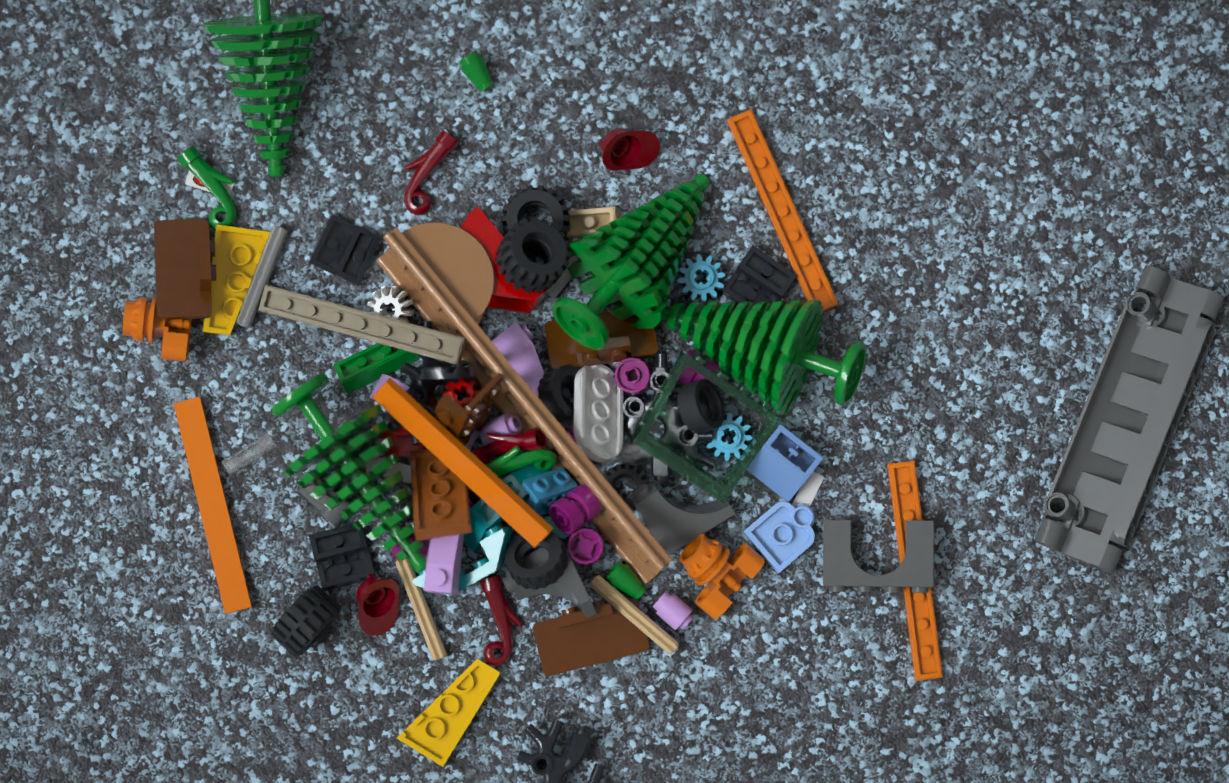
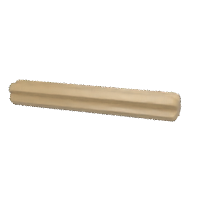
M408 558L403 561L397 560V569L432 659H442L447 656L423 591L421 587L415 586L412 582L413 579L417 578L416 573Z
M597 575L590 582V587L664 651L672 654L677 649L679 643L600 575Z

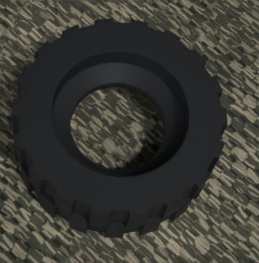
M569 364L562 365L545 373L543 378L540 379L537 389L539 400L563 428L574 426V408L571 409L567 406L560 392V385L564 384L571 392L574 401V381L579 369Z
M552 530L535 547L544 548L549 553L548 561L535 569H529L523 564L525 554L535 548L520 534L511 538L512 540L507 544L506 552H504V562L517 585H521L525 589H544L548 585L556 583V580L562 577L564 570L567 568L566 561L568 556L559 536L554 534Z

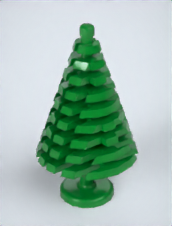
M254 0L255 16L217 19L204 23V27L207 33L224 35L210 39L215 49L231 51L217 56L220 64L224 66H241L226 70L224 73L227 80L234 82H257L232 86L231 89L236 97L263 98L241 101L238 105L244 113H265V115L247 117L245 121L249 128L266 129L264 132L253 133L252 136L257 144H268V148L259 150L262 159H269V176L281 177L284 175L282 158L288 157L290 147H281L280 143L291 141L293 131L279 130V128L295 125L298 115L278 113V111L298 109L301 107L303 99L300 97L277 96L298 94L305 91L306 81L284 79H294L309 75L311 65L288 62H301L313 58L314 48H298V46L316 42L319 32L296 29L320 26L323 15L313 13L271 14L270 0Z
M698 174L692 183L688 181L683 182L676 189H670L662 196H657L649 203H644L636 210H632L624 214L623 217H619L609 224L598 228L595 232L585 235L581 240L570 243V248L567 251L571 252V257L577 255L580 259L574 261L567 268L569 273L575 279L591 271V276L584 279L578 287L585 295L597 291L586 305L576 299L563 297L559 298L551 307L552 315L556 322L573 340L593 350L602 349L608 342L609 337L608 330L598 315L606 305L620 300L622 303L609 311L612 315L620 320L636 315L638 318L630 326L639 329H651L657 326L662 319L664 308L669 299L666 298L671 291L669 285L675 281L679 271L678 266L682 263L684 251L689 244V239L686 238L692 235L694 230L692 223L697 221L700 212L699 208L703 205L705 199L703 192L710 185V181L705 175Z
M801 300L791 301L790 304H786V301L773 302L772 305L768 303L769 301H760L755 305L751 301H743L736 305V302H725L721 306L718 302H709L703 309L701 303H691L687 310L685 303H675L672 308H668L667 305L664 308L661 321H667L668 329L675 334L680 329V337L688 343L693 340L694 348L701 354L706 349L708 360L712 363L715 361L719 362L720 369L728 374L732 373L736 381L740 384L745 383L746 388L753 394H759L760 399L766 404L770 405L772 402L773 409L782 415L786 414L793 407L803 389L810 369L837 378L834 399L837 404L845 407L850 403L859 385L866 361L867 347L865 344L860 342L852 344L842 362L814 354L818 347L821 335L819 331L823 322V306H821L822 302L820 300H810L805 304Z
M324 372L302 384L280 400L271 409L274 416L283 417L299 408L322 439L317 445L312 446L303 453L304 456L294 460L289 465L290 468L284 469L282 474L291 479L306 471L309 466L317 464L315 466L316 469L308 471L300 478L301 481L295 483L302 489H306L315 484L317 480L326 477L338 469L337 467L341 465L340 471L327 478V482L317 486L310 495L318 500L346 483V480L351 479L352 483L337 492L338 495L331 497L324 503L325 506L333 510L352 498L354 494L360 492L362 497L355 500L338 515L347 520L360 512L364 507L370 506L372 510L362 516L353 526L361 530L379 518L382 524L366 536L374 541L389 531L392 537L384 542L381 547L389 551L399 544L403 550L395 555V557L400 561L408 558L411 566L417 573L425 571L427 559L419 551L424 546L423 541L420 540L412 543L408 538L415 532L414 522L404 529L400 522L413 513L412 504H409L394 515L390 510L409 496L406 487L385 501L382 498V495L386 494L395 487L394 485L403 480L402 472H396L382 481L383 483L374 487L372 482L378 480L387 473V470L392 469L398 463L397 455L393 454L378 463L369 472L364 473L363 471L364 468L378 460L379 456L384 455L392 448L391 437L359 455L360 458H354L356 454L362 452L370 446L371 442L379 439L384 434V431L388 430L386 421H382L371 427V430L361 433V429L370 426L377 420L376 417L383 414L381 405L377 404L359 414L360 417L348 421L339 427L336 432L313 399L329 383V379Z

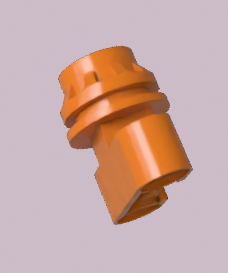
M141 297L135 301L126 300L123 317V336H131L137 342H144V339L148 338V344H153L155 337H163L161 359L186 362L192 319H159L157 317L156 297L152 298V302H148V297Z
M700 534L696 539L687 544L680 555L679 561L686 566L687 574L694 578L696 584L704 585L709 582L699 593L695 603L710 617L717 619L733 603L728 599L730 594L741 589L740 583L746 575L753 579L763 567L765 559L747 543L738 547L729 558L730 549L727 546L722 545L718 540L709 539L704 534Z

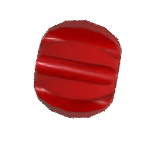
M458 378V383L450 381L445 386L449 392H443L442 397L448 394L465 409L480 392L476 391L479 385L473 379L469 383H465L466 378ZM467 394V397H464L462 401L458 400V397Z

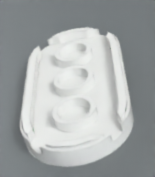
M603 364L582 367L576 373L574 381L575 440L586 456L601 463L609 462L622 450L624 401L623 390L615 382L613 371Z

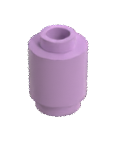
M505 413L485 423L484 427L480 429V437L486 445L494 441L486 438V433L519 434L522 429L521 422L518 417L513 416L511 413Z
M666 591L653 605V608L657 610L656 614L674 630L678 627L683 630L693 619L690 615L693 609L674 593L671 595Z

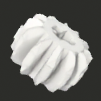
M387 286L381 287V293L377 291L372 293L376 301H369L367 305L374 308V311L369 313L409 323L406 316H412L414 311L407 309V306L412 305L413 300H404L408 294L406 290L398 295V286H392L390 290ZM392 303L395 306L392 310H395V312L389 314L386 310L389 307L386 305Z

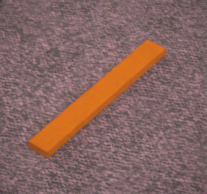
M752 109L727 119V124L793 272L797 275V281L806 301L820 300L823 312L838 306L837 299Z
M391 377L374 394L373 399L534 548L550 533L553 528Z
M196 397L174 403L224 612L228 614L251 608L253 606L201 397Z
M915 461L887 464L900 564L906 552V521H922ZM903 587L915 681L942 678L932 590L928 588V593H912V587Z

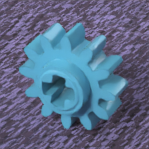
M697 254L695 263L688 258L686 259L688 269L679 268V272L685 275V277L679 278L677 282L678 284L686 285L682 290L683 295L688 292L692 293L691 301H695L697 296H701L702 302L705 303L708 294L714 299L717 298L715 288L719 290L724 288V285L718 282V280L725 278V273H717L721 263L711 265L712 256H708L706 261H702L701 255ZM699 272L701 275L704 273L707 275L706 284L704 285L702 282L699 284L695 282L697 279L696 274Z
M728 413L727 420L723 421L722 426L713 430L714 439L706 446L707 449L716 448L715 458L720 453H724L725 461L729 460L731 453L739 459L740 453L738 450L748 451L749 448L744 444V441H750L753 438L750 435H745V431L750 428V425L743 427L740 425L743 417L740 416L736 421H733L731 413ZM728 429L729 433L731 431L735 433L732 444L721 440V437L724 436V430Z

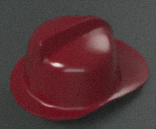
M616 128L607 133L604 139L598 142L602 151V162L611 171L646 167L655 160L660 150L658 137L651 131L645 130L629 131L624 128Z
M368 574L367 579L360 584L356 592V600L359 606V624L364 633L378 636L393 627L397 620L399 612V586L391 579H383L373 574Z

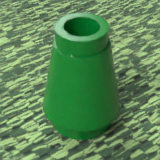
M477 50L458 61L461 65L460 70L480 92L494 84L483 55L480 56Z
M618 561L606 575L610 585L636 600L647 589L627 563L623 564L621 561Z

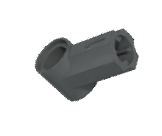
M321 479L306 489L300 488L298 492L320 510L319 513L336 528L343 522L344 519L338 514L342 510L347 509L351 504L348 500L335 509L330 510L324 503L331 497L338 495L337 492L327 493L318 500L310 495L317 486L325 483Z

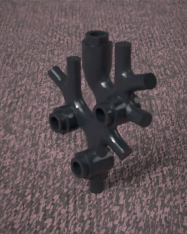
M422 322V327L433 330V322ZM418 354L423 359L422 365L416 367L403 362L400 372L411 376L416 381L417 385L411 386L406 392L433 416L438 404L434 395L435 388L439 385L446 386L450 381L453 383H458L459 381L458 378L419 379V369L421 367H443L438 359ZM461 360L460 365L472 366L471 363ZM472 377L466 378L465 383H467V381H469ZM467 394L458 397V400L462 401L464 397H467ZM396 419L388 422V428L391 432L404 427ZM411 434L412 445H422V443Z
M659 352L656 353V366H653V374L650 377V385L654 389L653 396L647 400L641 394H634L626 399L623 404V411L627 416L623 422V435H627L630 439V454H641L640 431L642 424L650 418H657L662 421L664 433L656 442L652 451L651 475L654 476L655 481H669L670 476L673 475V450L680 448L683 451V481L691 482L694 481V465L696 463L711 469L716 464V458L704 454L697 448V444L700 441H713L714 431L703 434L694 433V437L687 435V430L690 429L681 422L678 401L671 394L670 387L675 382V375L671 371V366H667V353ZM660 375H664L667 378V383H663L660 380ZM634 401L640 404V409L634 407Z
M553 719L547 734H542L536 727L530 724L524 732L538 746V751L535 754H529L520 750L517 761L530 765L536 775L543 776V783H562L563 777L568 772L577 768L585 759L592 739H590L592 733L576 728L575 732L571 733L564 753L558 756L554 753V747L564 722ZM539 759L546 760L547 767L545 769L538 768L537 761ZM595 763L588 783H600L605 766Z

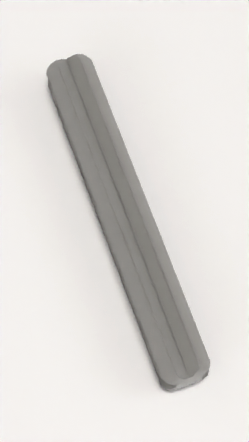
M273 226L236 319V323L242 327H251L265 284H268L287 236V230L282 227Z

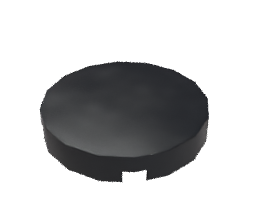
M470 365L421 367L419 369V379L474 377V370Z

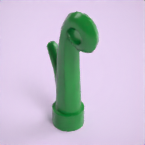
M194 146L189 147L178 156L177 160L221 203V206L214 208L210 212V224L215 229L216 225L231 226L236 217V209L230 195L221 182L231 185L234 183V180L211 167ZM221 212H226V219L223 222H218L217 215Z
M515 446L503 456L484 465L499 477L530 464H534V467L540 471L549 470L555 466L557 456L554 452L547 449L519 453L520 448Z

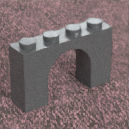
M823 520V586H829V592H846V587H857V592H873V587H884V592L901 593V587H912V593H928V588H934V521H906V552L902 563L888 574L872 575L863 571L854 559L852 550L853 521Z

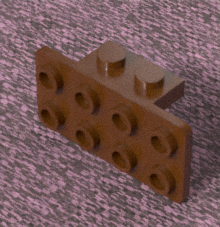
M205 219L157 220L154 223L157 317L161 320L210 318L212 316L211 281H217L216 265H211L210 257H215V240H209L208 221Z
M609 312L599 313L598 316L608 330L609 340L602 349L593 350L573 340L563 331L556 320L548 321L545 323V332L551 369L554 370L566 364L581 368L584 366L620 362L627 358L639 359L656 356L658 345L655 328L639 329L630 326L638 318L636 315L620 320Z
M499 372L465 409L448 394H445L439 400L433 417L465 446L471 437L469 435L475 429L478 432L488 421L486 417L493 410L491 406L498 399L496 395L503 388L500 383L504 376Z
M634 598L628 599L638 609H640L638 600ZM604 600L592 602L597 614L586 618L583 611L578 612V608L573 607L561 610L562 616L535 623L532 627L542 669L546 676L647 651L649 649L647 635L610 603L605 604Z

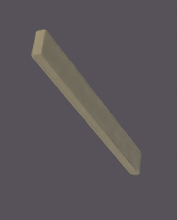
M266 284L258 311L457 365L461 363L467 341L466 338Z

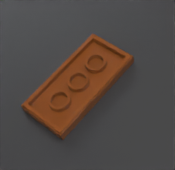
M429 449L410 452L416 541L472 533L468 486Z

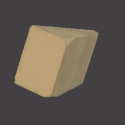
M617 207L571 210L569 214L571 219L570 226L572 221V227H570L567 237L582 238L591 232H595L598 228L621 217V210Z

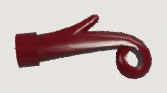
M444 130L440 132L435 139L436 142L428 151L405 166L406 171L417 168L404 194L405 206L414 215L426 213L431 205L429 196L418 190L450 151L453 152L460 143ZM415 198H422L423 203L421 206L416 207L414 205Z
M540 427L529 429L525 433L519 434L486 433V438L494 441L479 447L473 454L483 464L495 460L492 456L506 454L515 446H518L520 451L544 449L547 439Z
M496 575L479 580L482 593L486 595L501 641L491 642L485 647L484 657L489 664L500 666L509 660L513 651V634L510 620L517 626H521L522 621L510 607L502 590L501 577ZM494 648L502 650L501 655L497 658L492 654Z

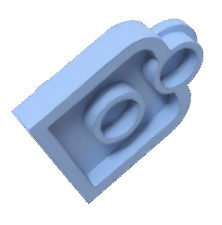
M779 502L744 530L743 533L773 569L780 573L813 544L815 535L811 527L815 522V514L805 504H798L793 507L790 503Z

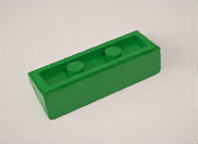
M376 343L333 364L342 386L346 393L349 394L379 380L382 374L389 375L399 370L403 362L412 364L418 361L420 357L416 353Z

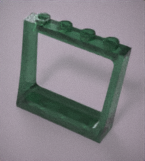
M682 350L634 432L632 439L635 445L724 504L746 469L782 419L773 412L774 407L772 404H766L762 400L758 402L752 398V392L745 385L739 383L736 387L729 382L731 377L723 370L717 368L714 372L706 366L709 362L701 355L695 353L692 357ZM687 367L692 368L766 419L758 433L723 479H718L650 433L683 370Z

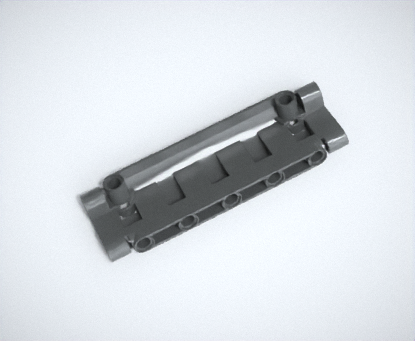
M1148 265L1144 267L1136 291L1126 301L1047 496L1045 516L1034 539L1036 543L1084 564L1114 574L1122 554V550L1115 547V545L1127 547L1133 539L1213 340L1216 325L1212 321H1215L1224 296L1217 292L1173 279L1168 273L1159 268ZM1147 303L1145 310L1136 312L1138 305ZM1157 311L1161 313L1158 321L1154 320ZM1065 502V509L1060 513H1056L1057 505ZM1077 510L1081 512L1078 521L1074 520Z

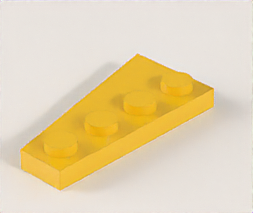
M216 225L214 239L215 257H212L211 265H216L217 281H211L212 316L204 318V333L230 336L271 232Z
M476 659L397 739L444 767L501 672Z

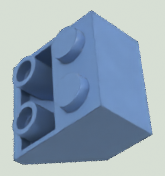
M780 424L747 466L746 470L786 502H789L819 465L823 457Z

